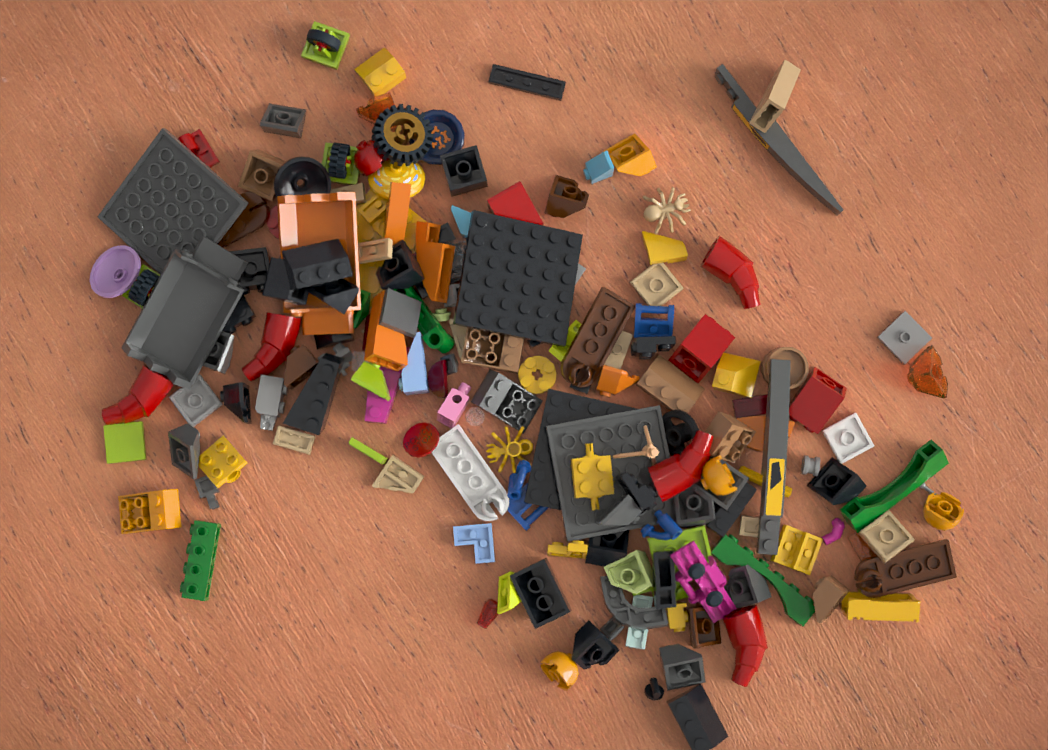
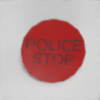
M417 423L406 432L403 438V447L412 457H424L432 453L437 447L439 432L431 423Z

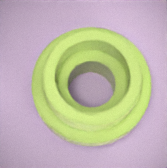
M447 308L435 309V313L432 314L438 321H447L451 312H447Z

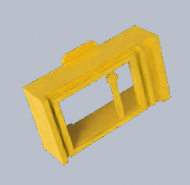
M848 592L841 601V611L847 620H853V617L860 620L861 617L863 620L911 622L915 620L919 622L920 600H917L911 593H894L878 598H870L860 592Z

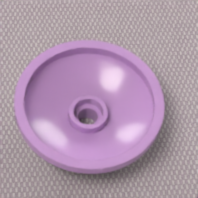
M125 245L115 246L105 251L92 267L90 273L92 290L103 298H114L128 291L140 272L141 262L138 253Z

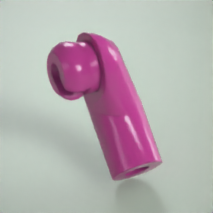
M840 518L832 520V532L822 537L825 545L842 537L845 524Z

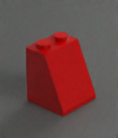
M521 181L487 200L488 209L491 214L544 226Z
M705 314L669 358V361L696 383H699L736 337L730 331L720 326L713 318Z
M814 367L789 404V418L794 422L799 421L802 423L807 431L819 434L844 400L847 388Z

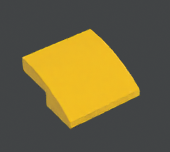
M376 194L358 209V212L383 239L386 202H389V200ZM409 210L407 222L413 217Z
M783 524L779 535L778 554L772 555L770 561L810 575L823 539Z

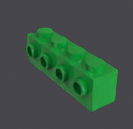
M195 520L194 524H191L190 535H192L191 543H188L186 554H189L188 562H185L183 567L185 579L180 585L181 598L208 601L221 524Z

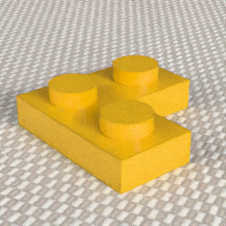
M572 541V543H568V546H564V543L552 542V545H548L547 555L586 559L588 545H585L583 541Z

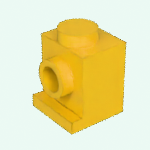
M685 602L676 603V607L666 608L669 629H674V632L685 631V622H688L687 610L683 611V607H687Z

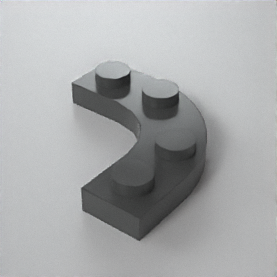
M600 576L605 605L618 622L627 627L641 630L668 626L665 608H637L625 599L622 588L611 585L608 576Z

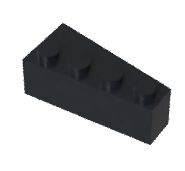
M326 353L320 359L283 424L316 435H320L323 432L345 360L344 358Z

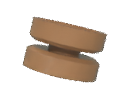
M778 347L770 350L764 356L761 363V373L767 383H769L770 359L791 360L790 389L800 386L805 381L808 375L809 364L800 350L793 347Z

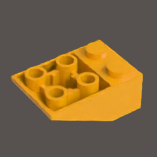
M178 489L118 496L121 534L181 528Z

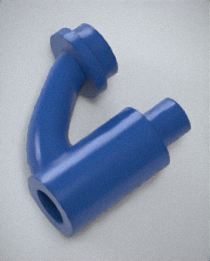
M526 460L520 461L517 465L516 473H512L509 476L507 496L511 500L520 499L526 474L531 471V465Z
M658 510L654 515L658 519L657 523L665 532L654 531L655 528L650 524L645 525L640 531L644 538L649 536L658 540H674L683 530L667 513L663 514L661 510Z

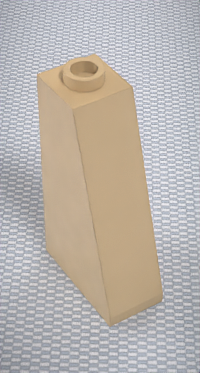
M784 60L771 79L749 124L763 133L767 132L785 109L801 69Z

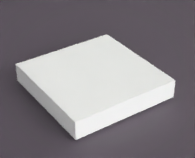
M856 412L822 430L824 437L840 463H844L874 447Z

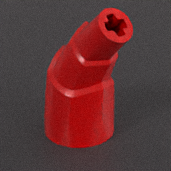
M718 236L704 257L701 267L725 283L731 284L736 294L740 297L743 309L760 305L758 292L760 286L753 268L754 262L729 241Z
M266 312L260 342L261 347L254 355V358L242 367V371L249 381L252 382L264 374L268 375L284 361H287V356L291 354L290 350L293 349L302 323L301 318Z
M143 364L137 378L128 391V395L119 400L117 404L102 409L103 421L106 425L122 422L126 424L143 417H149L174 384L166 375L152 371L147 365Z
M697 430L691 444H688L681 454H676L648 467L662 502L676 496L701 480L703 467L711 455L709 452L714 436Z
M756 604L736 609L722 618L732 647L736 650L734 663L736 666L731 680L744 687L748 686L754 673L758 672L765 650L768 649L762 619Z

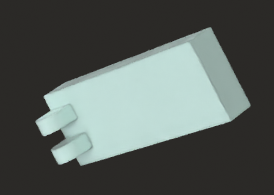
M644 595L633 596L632 605L637 608L652 607L653 597ZM628 627L625 646L645 650L648 629L641 630Z

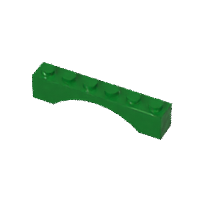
M930 440L916 450L906 468L890 484L872 494L856 497L840 509L846 523L856 533H859L949 464L943 449L933 440Z
M729 534V536L721 537L711 549V554L724 565L744 566L748 564L764 576L779 594L785 614L804 627L815 613L814 600L807 595L803 597L799 594L800 589L792 583L788 585L784 582L785 577L779 572L775 571L773 573L769 570L768 567L770 565L761 558L758 561L753 557L754 552L746 546L742 548L738 545L739 540L733 535Z

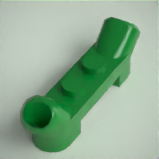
M413 286L408 289H392L422 302L417 326L423 335L422 339L432 349H437L443 354L449 352L454 347V338L444 330Z

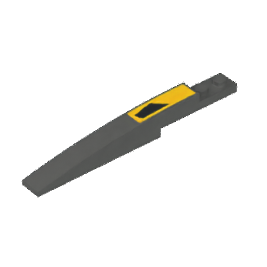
M723 64L717 67L715 78L720 85L723 84L725 86L728 96L732 100L735 99L731 108L746 127L805 189L838 216L844 209L776 120L766 133L749 124L756 110L755 105Z
M770 359L761 468L763 480L757 540L758 554H778L780 518H783L791 360Z

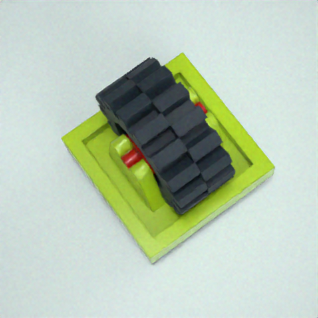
M325 142L322 165L327 169L331 183L358 184L360 172L354 164L356 147L349 144Z
M142 264L136 281L122 296L143 308L160 274Z

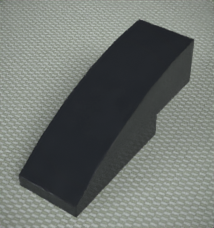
M673 550L653 552V594L656 609L676 607L674 561L670 556L673 554Z

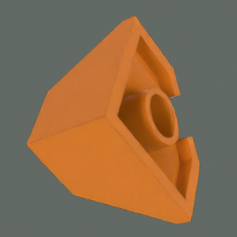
M603 365L596 391L600 392L599 395L610 398L611 395L615 396L638 383L640 377L636 375L628 376L629 374L624 370Z

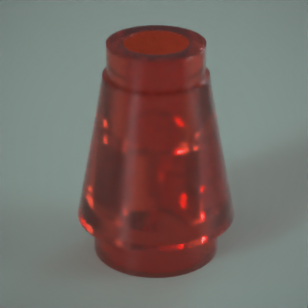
M490 598L487 602L485 601L477 624L482 628L487 629L499 615L497 613V601Z

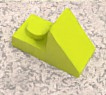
M510 571L499 576L498 614L513 609L521 602L510 578V575L514 574V572Z

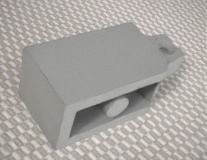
M261 375L255 410L261 414V429L273 431L277 417L280 418V415L284 413L285 402H283V398L288 393V388L284 385V378Z

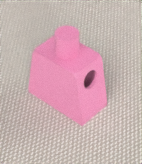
M462 382L458 389H451L437 412V421L451 429L455 427L469 403L470 397L467 396L471 390L469 385Z

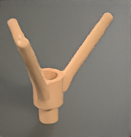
M646 425L643 428L647 445L643 447L642 451L613 455L614 459L644 455L651 458L653 465L656 464L655 457L659 454V451L653 446Z

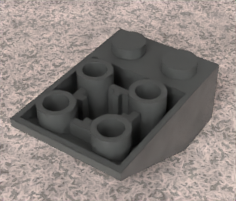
M491 369L471 400V403L519 431L523 426V434L543 400L507 377Z

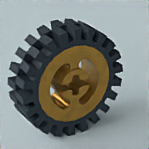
M399 104L397 108L395 105H392L390 109L386 108L383 113H380L372 129V141H375L373 144L374 148L378 147L377 153L384 155L382 159L386 161L389 158L391 160L390 164L393 165L395 162H398V166H402L403 163L406 166H410L412 162L416 164L424 158L432 145L433 134L431 132L433 128L428 126L430 121L429 119H424L425 114L423 112L419 115V109L416 107L413 111L411 110V105L403 108V104ZM398 125L395 132H392L390 128ZM410 139L414 140L413 144L407 145Z

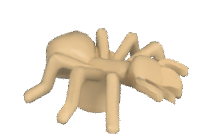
M674 187L671 188L667 204L660 188H657V192L661 197V203L654 198L643 196L644 200L656 204L649 205L643 214L644 219L648 222L659 220L654 234H658L660 226L666 218L669 222L670 232H674L673 221L669 213L677 217L683 225L686 224L682 216L674 212V210L683 213L691 211V209L684 210L690 205L684 204L688 199H680V197L686 195L685 193L678 195L674 204L671 203L675 190Z

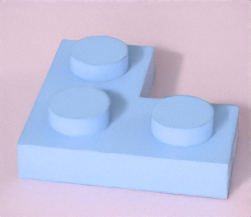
M492 523L453 527L455 546L474 544L476 564L495 562Z

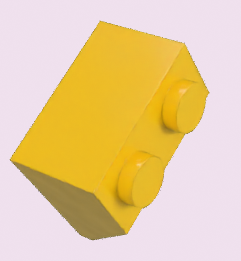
M385 48L354 69L376 100L407 78L403 68Z

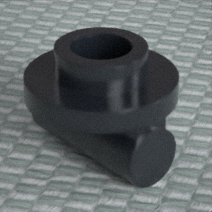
M651 678L650 684L645 687L644 693L651 700H660L664 695V690L658 685L657 678Z

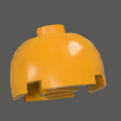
M718 455L709 460L703 467L702 473L704 478L701 479L705 490L710 489L713 494L725 496L737 491V487L732 486L735 483L734 478L726 463L721 464L719 460L723 458Z
M936 492L931 493L923 507L925 521L937 530L946 531L954 528L961 521L964 514V508L962 510L960 507L961 502L953 495L941 492L940 495H935Z
M555 651L548 654L540 662L542 663L540 667L551 682L556 680L559 683L557 687L564 691H567L577 680L579 674L578 666L573 661L572 654L570 653L566 654Z

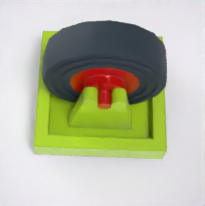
M314 21L312 28L307 34V41L301 57L337 70L350 34Z

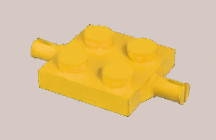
M593 443L585 444L586 456L571 459L574 497L591 499V510H600L598 498L614 494L611 456L594 455Z

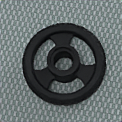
M672 410L665 413L662 418L669 454L674 456L684 451V443L691 439L693 440L699 428L695 420L688 413L681 410ZM671 418H679L683 421V423H680L675 426L672 423Z

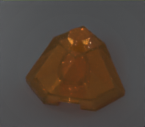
M388 92L371 98L367 101L368 104L365 108L360 106L356 111L360 118L375 124L380 113H383L386 108L390 109L395 104L391 93Z
M933 345L928 346L910 364L907 379L918 392L944 399L947 398L948 381L946 376L943 377L941 368L943 363Z

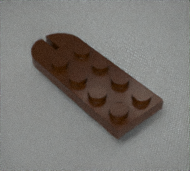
M252 192L240 194L249 204L218 245L225 248L265 225L270 207L265 205L267 202L261 196ZM263 204V206L252 211L257 205Z
M601 287L561 362V374L568 383H572V385L577 387H587L595 382L635 308L634 304L609 289Z
M948 539L904 549L885 564L878 556L865 559L857 565L854 572V580L860 582L856 583L857 589L860 593L870 598H878L957 578ZM868 577L872 578V580L864 581Z

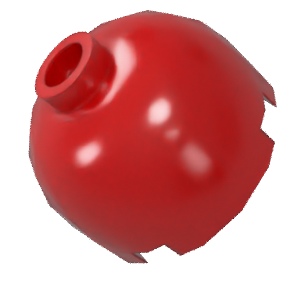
M372 139L367 142L365 140L361 141L356 146L357 151L354 154V164L363 176H369L383 166L381 162L384 160L382 159L384 155L377 153L378 147L374 148L373 144L375 141H372Z

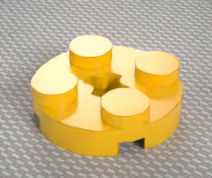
M543 356L527 358L521 364L518 372V378L522 387L532 394L547 392L555 384L557 376L554 364ZM536 370H540V373L543 374V377H540L538 380H534L535 376H532V372H536Z

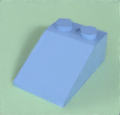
M416 332L407 356L408 365L402 370V378H399V388L406 396L429 393L423 336L420 332Z

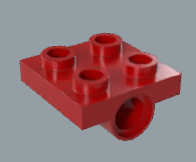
M200 129L192 134L187 133L178 138L182 144L209 168L220 163Z

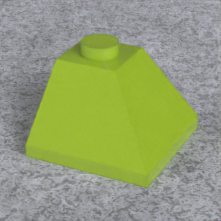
M364 361L351 380L379 397L390 401L391 397L384 373L379 369L381 366Z

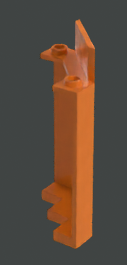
M355 192L277 196L281 259H283L282 251L339 239L349 257L353 276L343 279L359 287L358 294L345 314L329 306L311 293L308 294L306 305H296L283 301V313H290L291 317L302 316L303 335L354 333V310H361Z

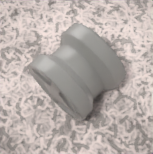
M804 455L801 474L806 475L810 473L813 476H818L820 457L810 458Z

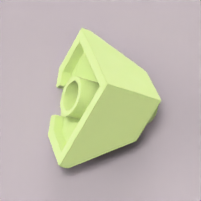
M635 550L627 554L626 557L604 566L608 579L613 586L634 594H638L653 586V569L644 551Z

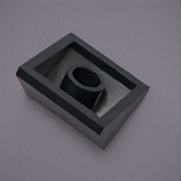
M342 278L308 286L306 291L345 314L358 294L359 287Z

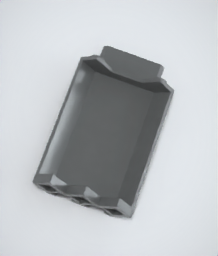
M203 235L193 253L186 249L181 251L175 248L123 343L122 350L127 356L143 361L150 370L166 375L173 384L190 390L244 292L238 280L248 262Z

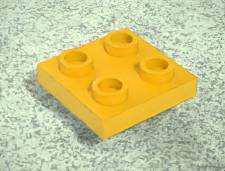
M223 435L199 455L198 466L213 484L219 488L225 482L232 483L237 480L241 474L240 469L247 462Z

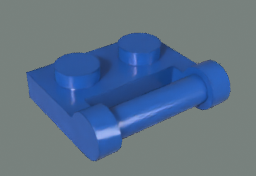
M636 303L634 338L672 336L674 305L649 306ZM641 313L668 314L667 319L641 318Z
M526 484L522 487L520 499H509L508 512L527 531L531 528L530 525L548 507L539 506L525 520L521 517L533 505L524 502L527 489Z

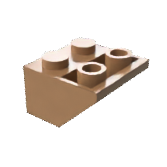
M718 412L705 433L714 436L709 452L710 456L716 457L720 455L723 458L722 460L735 463L740 458L745 447L751 442L756 431L733 416Z

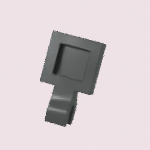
M207 476L194 480L200 498H207L210 509L219 508L220 506L215 496L216 493L220 492L219 488Z

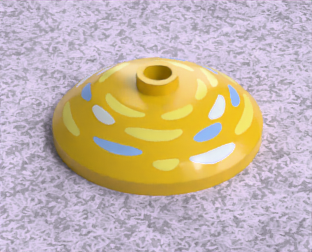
M390 159L388 161L383 160L381 162L383 166L368 176L371 190L378 196L388 200L390 182L411 184L410 198L418 194L425 184L423 168L418 163L413 164V162L410 166H406L405 163L402 166H398V162H395L393 165L390 164Z

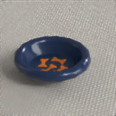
M432 109L423 112L425 114L424 119H429L430 121L428 126L433 128L431 132L433 139L432 145L422 161L428 164L441 165L440 155L462 149L465 132L461 122L455 115L445 110ZM410 139L409 144L411 145L414 143L413 139Z

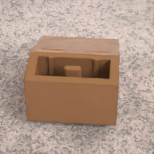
M467 327L461 363L518 374L524 339Z

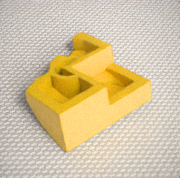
M646 231L642 232L644 247L647 250L650 265L663 262L669 264L687 260L688 254L683 241Z

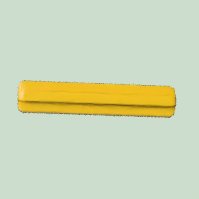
M745 466L739 468L738 471L747 476L749 481L762 486L763 475ZM785 485L784 497L789 498L792 488Z

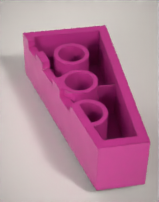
M406 347L407 356L411 347ZM381 366L379 369L384 373L391 399L387 401L370 391L367 392L365 421L369 423H387L399 389V378H402L401 373L403 369L397 372Z

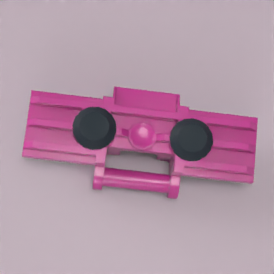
M694 540L670 555L679 569L675 574V580L681 584L691 604L700 601L713 623L737 609L724 589V585L727 583L725 575L718 569L716 561L712 556L708 557L709 562L706 561ZM695 579L700 587L695 592L689 584V581Z

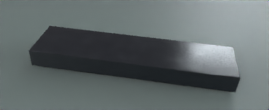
M496 64L492 66L488 81L489 84L562 101L566 81Z

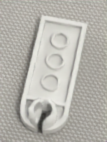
M458 424L440 436L438 445L432 451V454L468 506L483 521L490 522L499 519L489 504L492 502L503 516L509 508L507 492L463 429Z

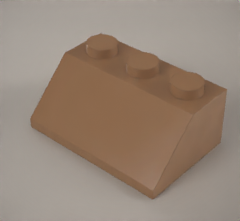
M660 355L657 356L636 384V386L668 410H681L686 413L690 411L705 390Z

